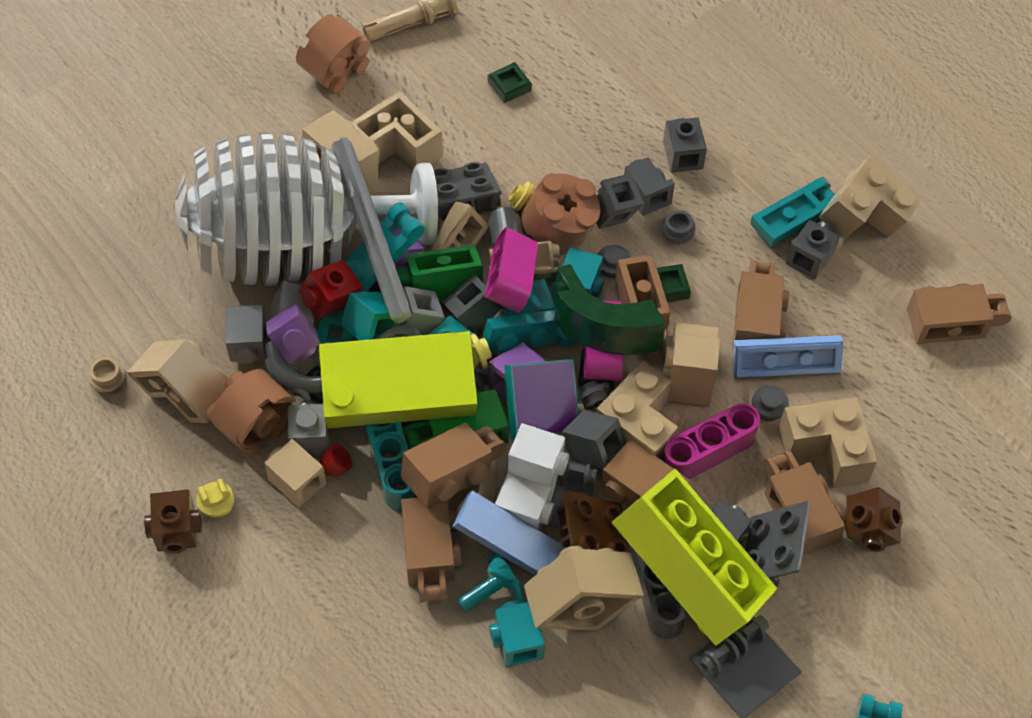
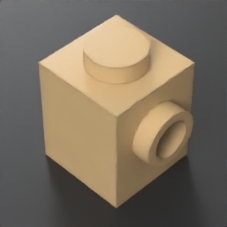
M293 439L284 446L275 448L269 454L267 461L264 462L268 480L298 508L326 485L324 467Z

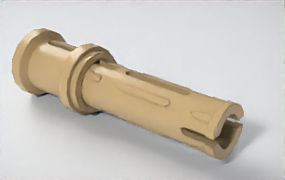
M417 0L415 5L362 23V30L371 43L421 23L431 25L435 19L449 14L452 16L458 15L456 0Z

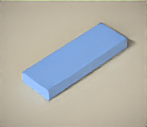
M841 335L734 340L732 373L734 378L841 373L843 339Z
M474 491L466 495L453 525L457 530L534 576L537 575V571L540 568L549 565L560 556L559 554L563 549L567 548Z

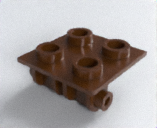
M567 490L562 491L563 499L559 502L560 506L557 508L561 525L560 534L564 537L561 540L562 546L567 548L581 546L583 549L589 550L611 548L616 552H630L627 540L611 523L623 513L622 504Z

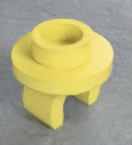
M528 181L524 185L519 183L515 186L508 198V201L511 202L510 208L516 212L519 210L521 213L523 212L524 207L535 191L533 190L534 185Z
M474 333L470 335L474 369L477 367L478 362L482 369L488 368L487 360L492 358L490 348L485 338L478 340Z
M220 478L217 482H210L198 487L196 503L203 515L210 518H219L231 511L235 503V497L231 487Z

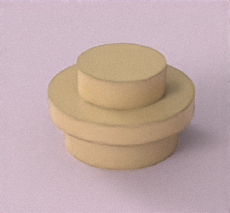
M111 357L98 358L91 364L88 371L90 385L99 392L114 391L122 385L125 379V371L122 364Z

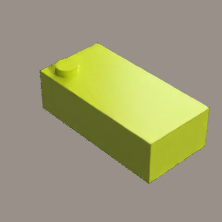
M470 331L319 344L324 418L327 428L476 415L477 396Z
M675 468L611 522L697 623L699 630L707 635L715 646L748 623L778 589Z

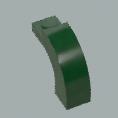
M571 264L557 267L556 282L552 283V294L555 300L554 320L569 337L584 346L611 354L636 355L662 350L666 322L652 299L630 304H612L601 301L586 291Z

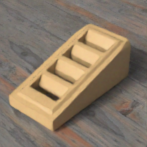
M455 202L445 219L431 251L447 249L451 244L454 247L474 244L476 246L489 225L471 205Z

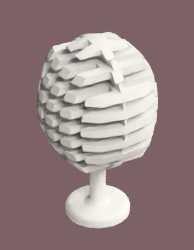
M260 132L256 141L254 164L251 137L249 134L237 135L234 151V173L231 169V153L227 138L216 141L214 144L213 178L209 179V166L205 147L194 153V186L187 190L184 172L175 197V221L187 251L188 230L196 235L200 269L212 275L211 247L212 242L217 244L219 269L223 280L230 282L235 280L237 248L243 284L255 285L258 275V254L264 285L269 286L278 283L280 260L284 280L296 283L300 280L302 263H304L305 275L307 274L308 276L310 272L322 268L323 253H325L326 265L341 260L343 232H347L346 241L349 246L357 224L351 205V197L354 196L352 183L349 179V199L347 190L341 183L340 169L337 166L338 162L334 152L322 145L320 171L317 148L312 140L301 137L297 149L294 137L291 134L280 133L277 150H275L271 132ZM419 163L412 172L410 195L371 196L378 217L387 216L388 210L394 204L404 203L410 210L411 218L418 219L425 227V231L418 241L423 247H431L435 243L438 225L437 186L432 165L430 163Z

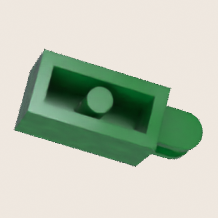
M475 244L406 254V266L396 267L403 288L411 287L435 291L440 305H444L442 301L474 274L483 282V264Z
M496 389L486 392L476 391L477 412L475 416L429 419L404 428L403 434L408 449L410 450L465 422L473 431L485 426L491 427L494 433L505 444H508L509 424ZM428 435H429V437H430V438L421 440V437H425V436H428Z

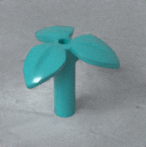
M491 553L486 558V561L490 563L487 571L492 576L458 598V602L465 612L501 588H509L516 600L524 602L523 588L520 581L514 575L508 562L497 553Z

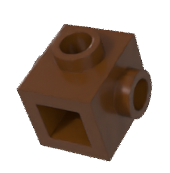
M880 487L847 496L845 531L848 539L868 552H880L887 546L901 543L903 517L900 511L899 500Z
M189 489L150 493L151 515H145L144 517L146 538L153 539L158 552L180 553L186 548H195L196 533L202 532V519L200 510H195Z

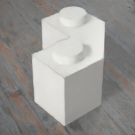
M521 423L508 454V474L495 504L539 531L542 524L549 525L555 509V503H552L551 499L558 475L562 476L568 463L569 454L564 452L565 437Z

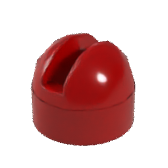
M334 444L325 450L319 462L324 467L325 475L330 477H339L353 466L349 452L338 444Z

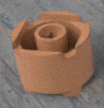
M329 14L321 18L310 28L305 35L309 39L305 48L300 45L296 54V62L301 68L325 88L334 93H339L345 87L349 76L354 72L360 74L367 68L370 59L366 57L370 41L339 14H337V17Z
M546 174L536 187L522 212V226L527 236L531 234L538 242L551 241L552 244L558 243L560 254H567L569 247L576 248L581 245L598 221L600 215V204L595 194L594 184L587 179H579L569 174Z
M262 369L251 370L245 374L241 371H236L226 380V390L206 412V416L211 420L212 424L243 454L253 455L265 449L261 443L269 436L276 440L288 427V406H292V402H296V400Z

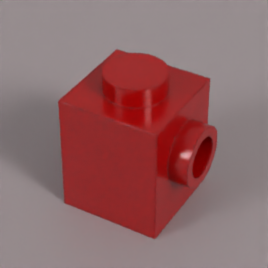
M343 259L310 272L298 292L305 306L312 311L318 320L345 309L349 293L361 292L363 286Z

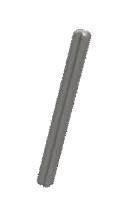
M343 137L333 142L332 150L336 156L349 199V179L352 183L354 196L351 197V205L390 318L395 323H402L409 320L412 313L352 142L348 138Z

